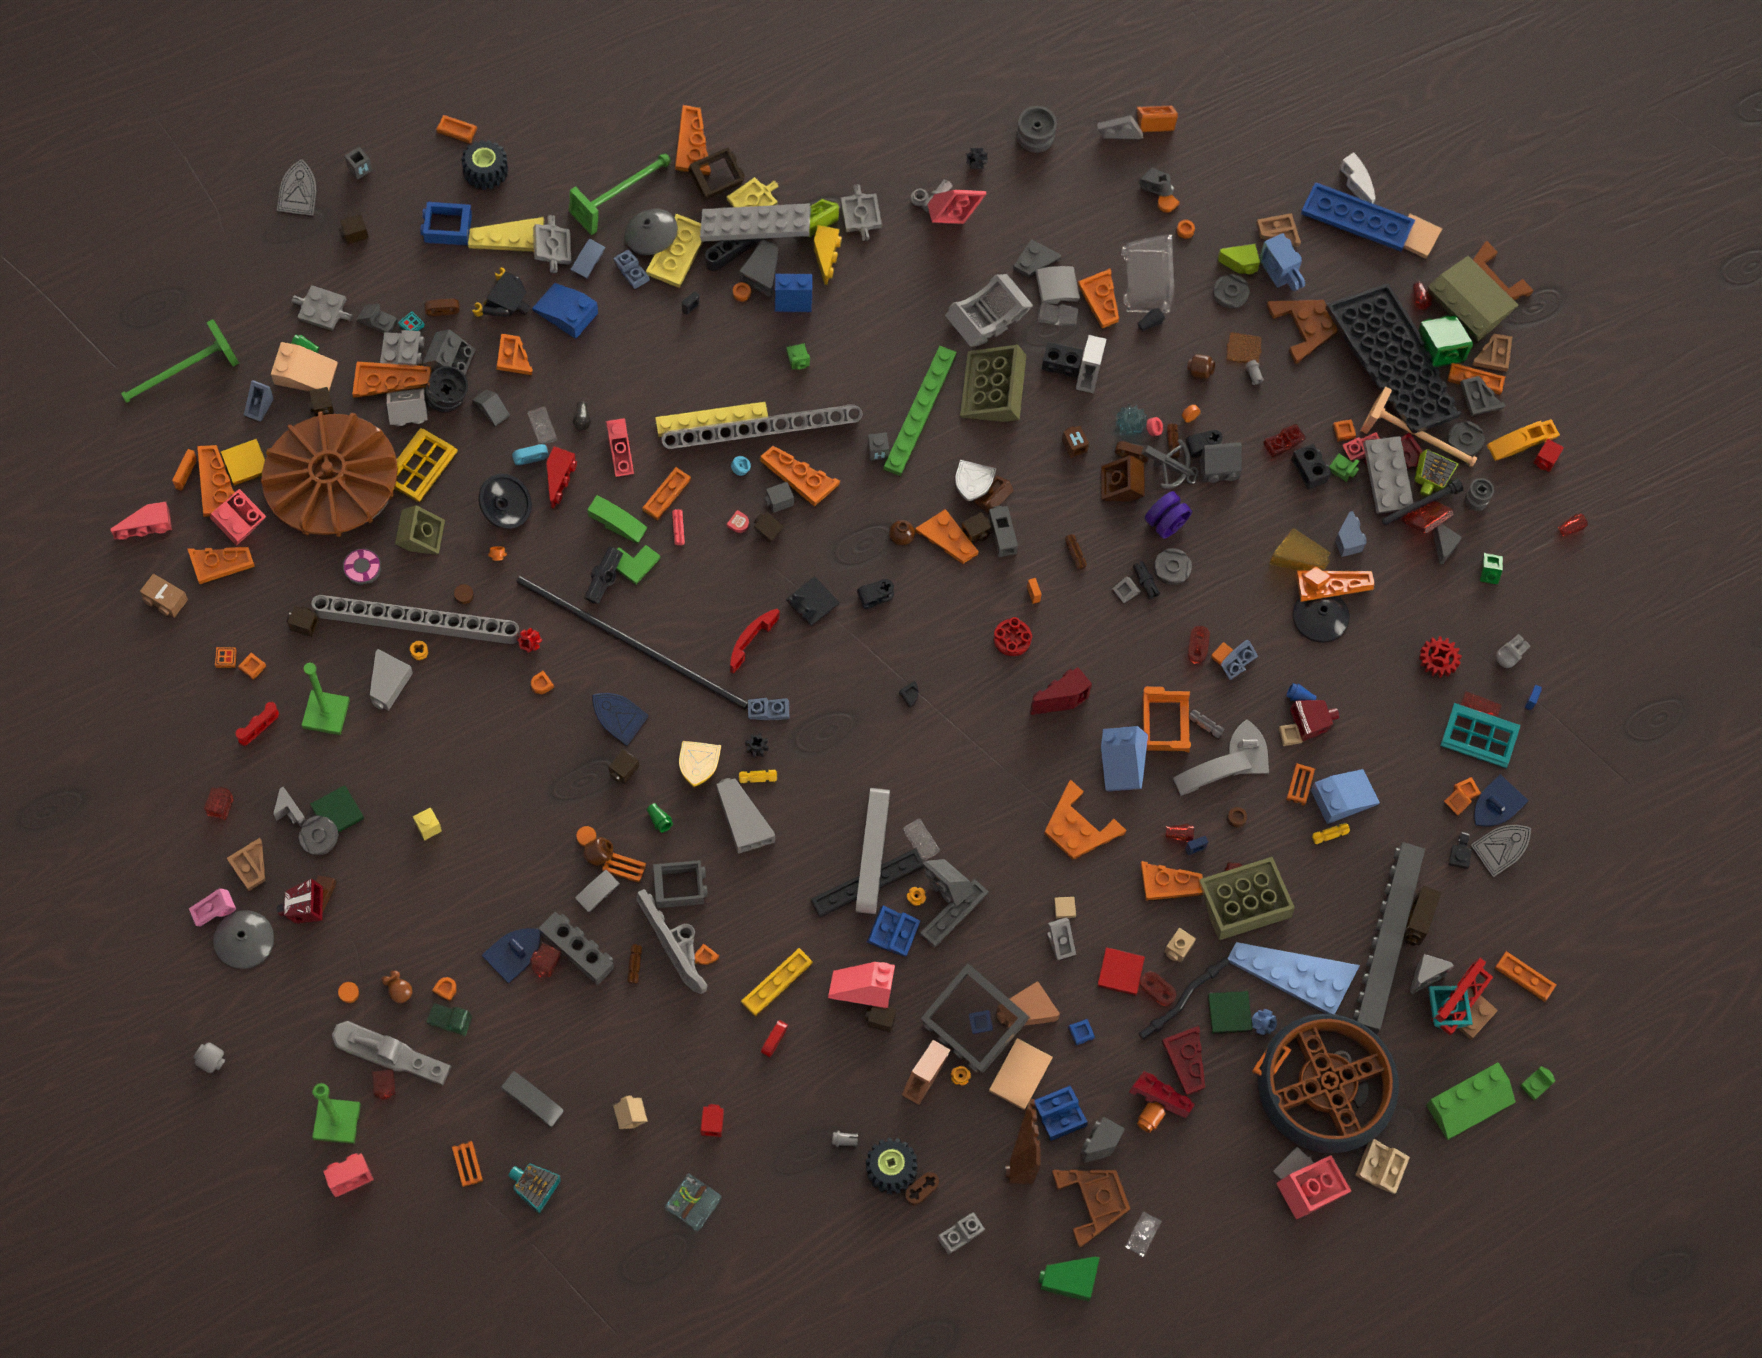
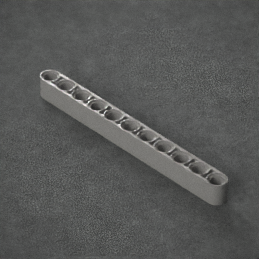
M844 405L670 430L662 434L661 442L668 449L854 423L862 418L863 413L860 407L856 405ZM856 408L858 415L855 418H850L849 411ZM834 411H838L840 414L839 419L836 421H832L830 418L831 413ZM820 414L821 421L817 424L813 423V415ZM798 416L803 418L801 426L794 425V419ZM778 419L785 421V425L781 429L775 426ZM759 422L766 423L767 427L764 431H758L757 425ZM742 424L748 426V432L745 434L739 433V427ZM723 427L730 429V433L726 437L720 434V430ZM706 429L712 433L709 439L702 438V432ZM687 432L693 434V439L690 442H685L683 439L684 434ZM667 435L675 437L673 444L668 445L665 443Z
M326 595L315 596L312 600L314 612L317 614V617L323 619L514 644L520 638L518 624L510 620ZM319 605H326L322 609L317 608ZM339 607H344V610L336 611ZM357 610H364L360 614L355 613ZM377 612L382 613L381 616H374ZM395 615H401L399 619H393ZM415 617L420 618V620L417 622L412 621V619ZM433 620H439L437 624H431ZM451 623H458L455 627L450 626ZM471 625L477 626L475 629H469ZM489 628H496L493 632L487 631ZM510 630H514V631H515L514 634H511V635L507 634V632L510 631Z

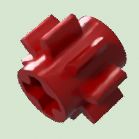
M529 628L527 631L524 629L519 633L521 637L517 641L519 642L520 649L527 650V653L540 648L539 643L542 642V639H540L539 632Z

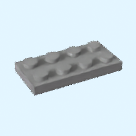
M1401 437L1364 441L1363 445L1377 514L1396 512L1413 504Z

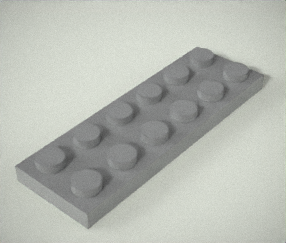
M810 204L702 209L700 238L701 241L809 236L811 207Z

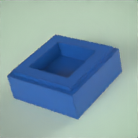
M1534 686L1525 705L1526 709L1531 710L1534 708L1542 687Z
M1088 1019L1068 1027L1075 1045L1095 1038Z

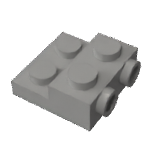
M402 330V334L384 332L380 363L413 366L422 364L420 349L424 348V337L421 336V332Z

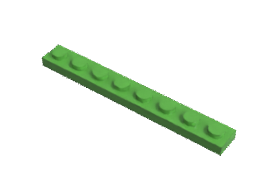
M939 346L884 465V470L899 476L902 475L957 352Z

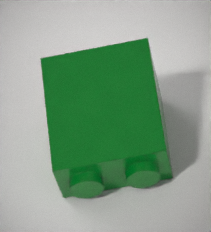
M1443 316L1435 320L1426 319L1421 322L1418 329L1425 343L1423 347L1432 356L1431 362L1434 367L1466 361L1473 343L1457 316Z

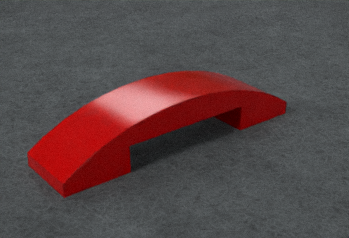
M774 609L761 615L743 631L732 652L730 672L732 674L745 661V652L743 650L762 628L767 632L770 631L780 618V610Z

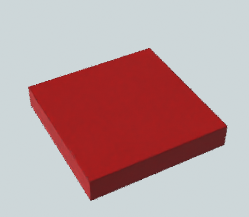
M1106 947L1097 986L1136 996L1145 957Z

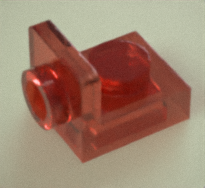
M393 1069L372 1072L375 1098L388 1099L391 1098V1095H396Z

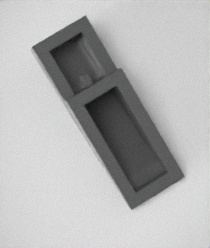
M515 1071L511 1073L501 1087L504 1093L516 1100L520 1106L550 1127H553L564 1112L561 1107Z

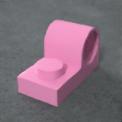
M220 888L189 908L195 925L200 927L216 916L224 917L236 910L229 891Z

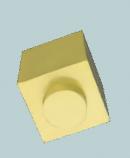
M431 807L413 816L415 825L424 840L442 832L440 823Z

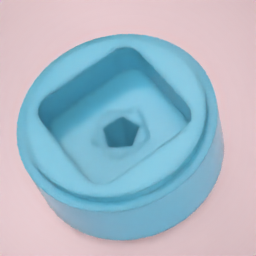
M743 456L736 457L731 463L732 471L740 476L745 475L751 468L749 460Z

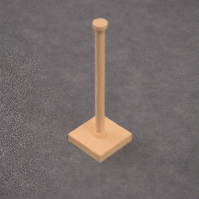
M1385 387L1378 396L1360 431L1367 434L1378 418H1383L1412 433L1403 420L1385 411L1384 406L1392 392L1391 389ZM1424 431L1413 434L1468 463L1470 467H1473L1477 460V457H1471Z

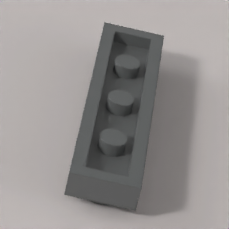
M974 879L971 882L974 890L971 895L957 907L951 902L920 933L934 948L988 895L989 891L977 880Z

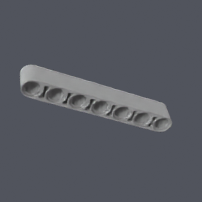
M870 788L856 902V912L876 914L890 790Z

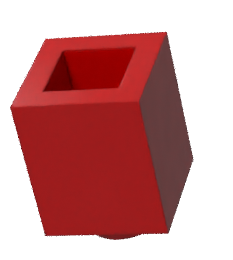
M1547 439L1534 464L1540 469L1550 472L1564 447Z
M714 1104L703 1107L701 1135L722 1136L724 1108Z

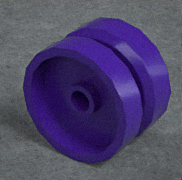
M1174 491L1160 498L1150 508L1144 518L1151 527L1157 526L1156 532L1163 539L1178 531L1192 514V510L1186 503L1180 504L1181 498Z

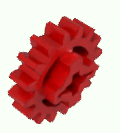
M1439 636L1437 641L1431 638L1430 642L1426 641L1424 647L1420 650L1422 654H1420L1419 659L1423 660L1420 665L1427 667L1425 672L1432 671V676L1438 673L1439 678H1441L1443 673H1445L1448 677L1451 672L1455 673L1456 667H1459L1461 663L1459 660L1462 655L1457 654L1460 648H1454L1455 642L1448 643L1449 638H1446L1445 641H1442L1441 636ZM1431 649V655L1428 656V652Z

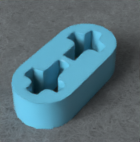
M544 444L518 449L512 453L516 465L541 461L549 456L547 446Z

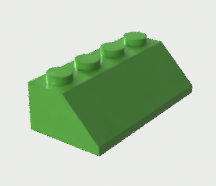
M1496 1063L1432 1098L1426 1106L1446 1139L1449 1140L1514 1104L1515 1098L1509 1078L1500 1064Z

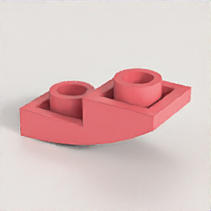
M1377 432L1362 439L1358 437L1343 444V448L1350 461L1366 458L1363 442L1380 439Z

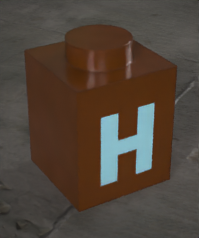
M1072 426L1063 431L1062 442L1070 458L1088 452L1089 442L1081 426Z

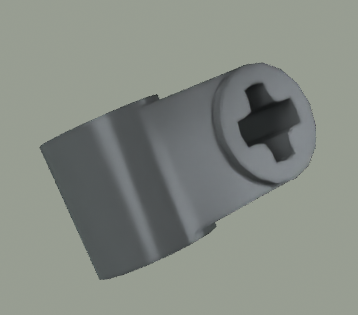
M1150 168L1139 180V184L1144 190L1162 197L1170 196L1174 192L1173 185L1170 184V175L1155 168Z

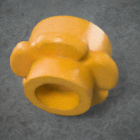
M912 887L907 894V900L912 905H921L926 901L924 889Z
M958 1066L951 1071V1079L955 1084L966 1085L968 1079L971 1078L970 1071L964 1066Z

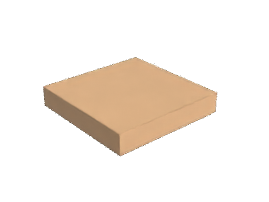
M1409 214L1408 217L1415 219V223L1403 248L1427 259L1442 228Z

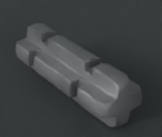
M1193 710L1190 713L1189 719L1191 721L1197 722V725L1209 733L1212 732V735L1219 738L1223 734L1224 728L1219 725L1216 726L1215 722L1204 715L1201 716L1197 710Z

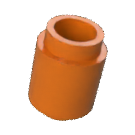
M1155 1101L1154 1103L1149 1102L1138 1117L1137 1125L1148 1133L1155 1130L1165 1116L1163 1106Z

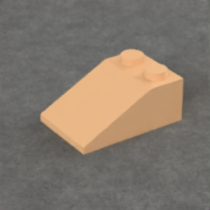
M281 342L271 376L274 385L308 392L328 387L330 391L338 362L299 345Z

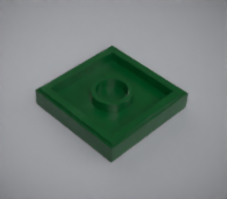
M345 785L310 804L316 816L327 817L335 823L338 833L364 819Z
M1248 991L1208 994L1212 1034L1251 1032L1253 1030Z

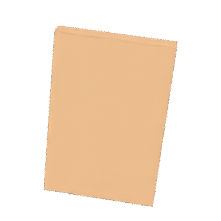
M1017 1038L989 1092L1025 1110L1053 1057Z

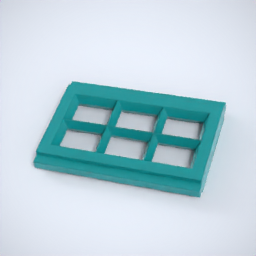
M1454 703L1440 746L1507 768L1520 725ZM1457 715L1472 720L1469 730L1455 725ZM1476 722L1491 726L1489 736L1474 732ZM1496 728L1510 733L1508 743L1493 738ZM1453 729L1468 733L1465 743L1450 738ZM1472 735L1487 740L1485 749L1469 745ZM1491 741L1506 746L1503 756L1489 751Z

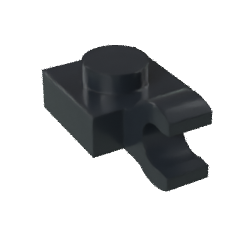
M1461 832L1458 846L1452 845L1448 865L1464 869L1469 868L1472 849L1466 848L1469 840L1468 833Z

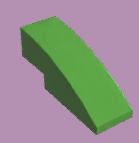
M596 495L588 508V517L605 524V528L637 544L647 530V527L636 518Z

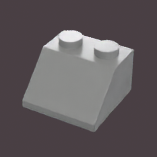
M424 388L387 393L390 425L403 426L409 422L420 424L427 420Z

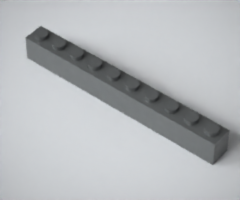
M1402 842L1399 848L1396 847L1393 859H1396L1395 865H1391L1388 876L1391 877V881L1385 887L1384 894L1387 897L1386 901L1381 903L1380 912H1382L1381 919L1378 918L1375 930H1378L1377 937L1374 936L1370 948H1373L1372 955L1369 954L1366 966L1369 967L1368 973H1364L1361 982L1364 985L1363 992L1360 991L1358 994L1357 1002L1360 1004L1358 1010L1355 1009L1352 1018L1369 1028L1376 1035L1381 1030L1425 848Z

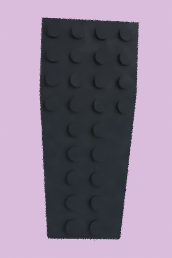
M1388 283L1326 305V311L1351 351L1379 389L1383 391L1387 387L1392 390L1388 401L1413 434L1460 417L1461 411H1457L1453 396H1449L1445 381H1441L1437 366L1434 367L1431 362L1432 356L1423 347L1425 343L1415 324Z

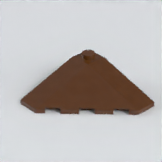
M1034 1099L1029 1101L1009 1165H1005V1177H1009V1184H1034L1041 1166L1040 1141H1037V1137H1039L1038 1125H1035L1037 1117L1036 1110H1033V1106H1035Z

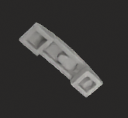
M1242 751L1200 764L1179 774L1173 780L1180 796L1198 790L1200 786L1232 774L1234 776L1251 770L1252 767L1245 752Z

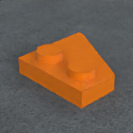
M501 334L496 370L532 375L533 369L529 365L528 356L522 347L523 344L519 336Z

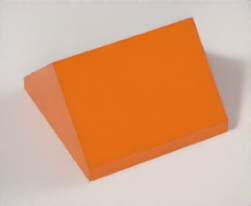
M1172 106L1137 107L1139 128L1142 132L1174 131L1178 113Z

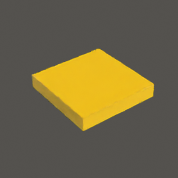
M257 439L221 451L234 486L262 476L265 459Z

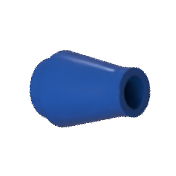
M1292 683L1286 697L1290 698V701L1316 700V696L1299 683Z

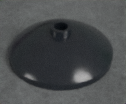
M509 474L493 475L482 484L479 490L478 502L481 512L494 526L502 529H513L519 527L528 519L532 509L531 496L526 486L516 477Z
M1339 596L1302 602L1299 597L1293 608V621L1297 630L1304 637L1315 642L1324 643L1338 639L1345 632L1349 624L1348 607Z

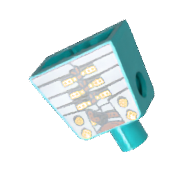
M529 1164L525 1171L514 1166L508 1177L517 1182L514 1186L515 1193L538 1213L541 1212L561 1182L559 1175L533 1164Z

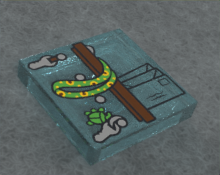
M688 1173L665 1205V1209L699 1231L722 1199V1196Z

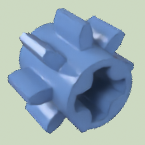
M1264 1009V1011L1259 1010L1254 1014L1252 1024L1253 1028L1257 1029V1033L1265 1035V1033L1270 1034L1275 1030L1277 1020L1276 1016L1272 1015V1011Z

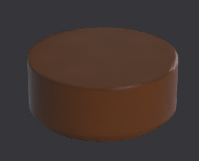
M467 584L457 586L454 591L456 601L460 604L470 603L474 597L473 589Z
M1240 807L1232 808L1227 816L1228 823L1236 828L1242 827L1247 821L1246 811Z

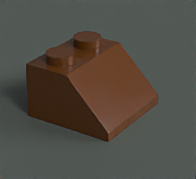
M1130 455L1101 466V500L1131 502L1145 496L1144 463Z

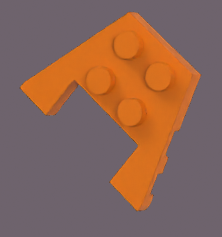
M1070 780L1044 834L1073 860L1102 844L1110 842L1118 836L1124 835L1127 830L1115 819L1101 832L1092 826L1071 807L1084 791Z

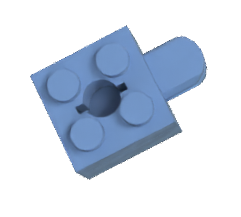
M1282 233L1264 241L1259 260L1276 287L1278 288L1288 283L1292 291L1303 288L1305 280L1299 272L1302 262L1301 256L1293 249L1290 239L1286 238Z

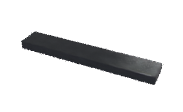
M916 848L882 864L879 889L924 868L923 861ZM860 875L811 898V903L819 918L857 900Z

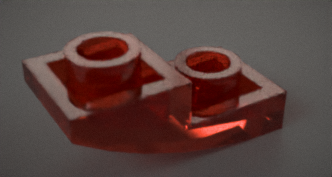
M1294 424L1282 429L1279 434L1266 438L1263 444L1271 456L1275 457L1300 444L1306 437L1299 426Z

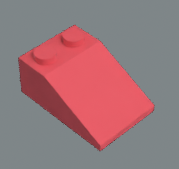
M950 190L935 194L927 204L932 223L964 224L986 196V191Z
M872 962L833 971L828 998L888 1008L895 965Z
M1332 1155L1300 1169L1276 1183L1296 1220L1351 1192Z

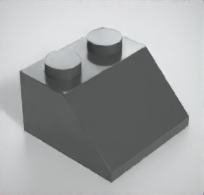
M1241 442L1204 445L1199 461L1203 482L1215 483L1219 480L1234 481L1239 479L1242 471Z

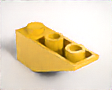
M818 225L814 239V252L824 284L827 285L828 279H832L834 268H832V263L837 261L838 252L835 251L836 247L840 248L842 237H839V229Z

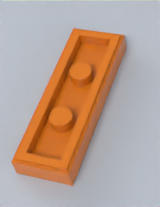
M1455 363L1451 364L1448 382L1461 385L1460 382L1464 379L1480 376L1494 394L1501 395L1505 376Z
M675 467L642 507V511L658 521L689 483L691 477Z
M1507 951L1495 967L1496 970L1544 1002H1546L1556 987L1555 983Z

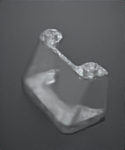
M1163 234L1127 242L1125 246H1122L1121 251L1122 257H1125V261H1127V293L1123 294V305H1126V312H1149L1152 308L1158 307L1162 312L1170 313L1174 296L1172 235Z

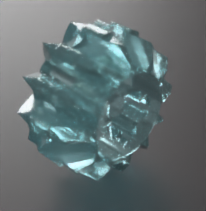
M1128 404L1127 408L1122 407L1120 412L1117 413L1116 425L1120 426V432L1126 431V436L1129 432H1132L1135 436L1137 432H1143V428L1146 427L1147 414H1143V408L1138 410L1137 404L1134 408Z

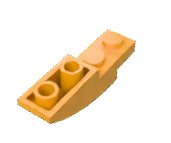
M1552 419L1515 430L1488 443L1487 447L1494 460L1497 461L1523 452L1529 447L1544 443L1547 439H1555L1560 434Z

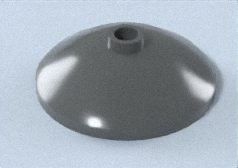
M657 208L644 210L635 215L627 224L625 240L629 248L638 254H656L665 250L673 243L678 233V225L674 216L666 210Z
M248 910L234 912L225 917L217 926L213 937L214 949L220 960L226 965L237 969L252 968L262 963L272 951L274 945L272 926L264 916L257 912ZM240 933H245L243 938L238 937Z

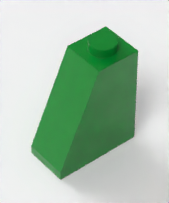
M1099 1257L1047 1265L1045 1271H1040L1038 1283H1042L1040 1290L1089 1302Z

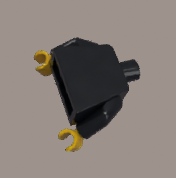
M500 268V274L495 273L497 283L484 301V306L482 307L479 302L474 304L478 310L472 311L477 317L483 314L510 317L515 310L525 315L531 307L522 301L527 292L520 277L505 272L504 268Z

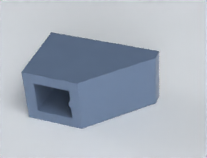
M1353 511L1349 512L1335 540L1341 557L1362 552L1367 543L1365 534L1361 533L1360 521L1358 517H1355Z

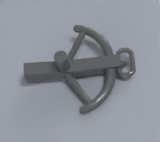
M1181 439L1177 441L1179 446L1167 455L1149 445L1143 447L1142 455L1154 460V466L1162 465L1165 484H1161V488H1175L1185 478L1189 484L1196 482L1199 471L1196 467L1190 468V453ZM1182 448L1185 454V465L1170 458V456ZM1166 467L1181 474L1180 478L1174 483L1168 484ZM1195 475L1193 481H1190L1189 477Z

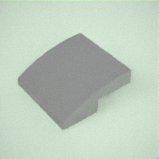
M1056 266L1041 268L1035 271L1042 303L1058 304L1061 300L1077 302L1080 299L1074 267Z

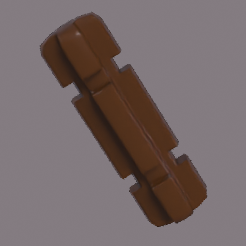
M1170 423L1167 426L1169 452L1179 446L1176 423ZM1180 450L1170 456V458H1179Z
M1070 534L1065 537V542L1069 546L1068 549L1073 560L1076 562L1077 569L1080 570L1085 568L1087 563L1085 558H1083L1079 544L1076 542L1075 535Z
M634 944L631 946L632 955H630L628 969L630 973H628L627 977L628 983L631 984L638 983L640 955L642 953L641 945Z

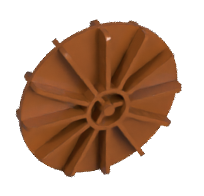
M318 412L317 417L307 419L295 426L289 424L287 426L288 431L275 442L272 448L267 449V457L264 462L261 478L266 501L278 519L290 527L302 531L304 535H309V533L318 535L336 534L337 537L342 536V532L352 530L366 522L372 523V518L378 514L389 499L393 498V490L398 473L394 449L383 431L370 422L358 418L354 413L350 415H323V412Z

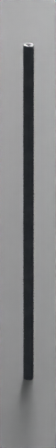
M522 576L518 577L517 583L736 705L744 709L747 708V701Z

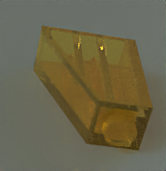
M1293 528L1272 555L1270 563L1300 571H1310L1315 567L1325 570L1330 563L1328 558L1331 553Z

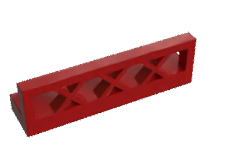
M1482 958L1472 963L1456 985V989L1448 996L1450 999L1445 1002L1443 1008L1441 1006L1437 1011L1438 1014L1434 1018L1440 1023L1447 1016H1452L1453 1021L1463 1020L1467 1014L1466 1009L1463 1012L1450 1013L1455 1010V1005L1463 1001L1464 998H1461L1468 988H1472L1474 996L1469 998L1471 1009L1492 980L1493 976L1483 969L1486 962ZM1478 974L1485 978L1483 983L1476 984L1475 978ZM1448 1025L1440 1026L1449 1035L1453 1034L1458 1025H1453L1451 1028Z

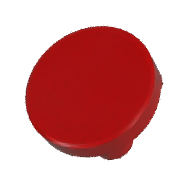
M1012 617L1002 621L996 627L993 639L996 648L1001 653L1008 656H1018L1025 653L1030 647L1032 634L1030 628L1024 622L1020 621L1017 617Z

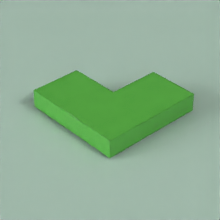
M647 545L634 558L621 548H618L617 550L621 551L623 556L616 570L637 585L659 561L660 555Z

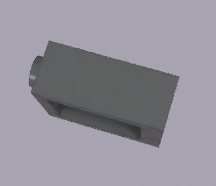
M701 860L653 864L657 908L704 904V897H708L707 885L703 886L702 879L706 878L705 867H701ZM687 872L697 873L698 896L664 899L662 875Z

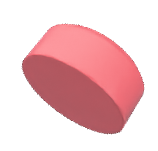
M1158 417L1148 419L1146 424L1148 433L1151 436L1161 435L1163 432L1162 421Z

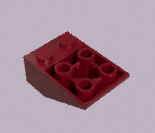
M1078 667L1074 670L1069 669L1063 674V678L1058 681H1052L1043 692L1040 690L1033 695L1029 713L1035 715L1074 709L1089 698L1092 683Z

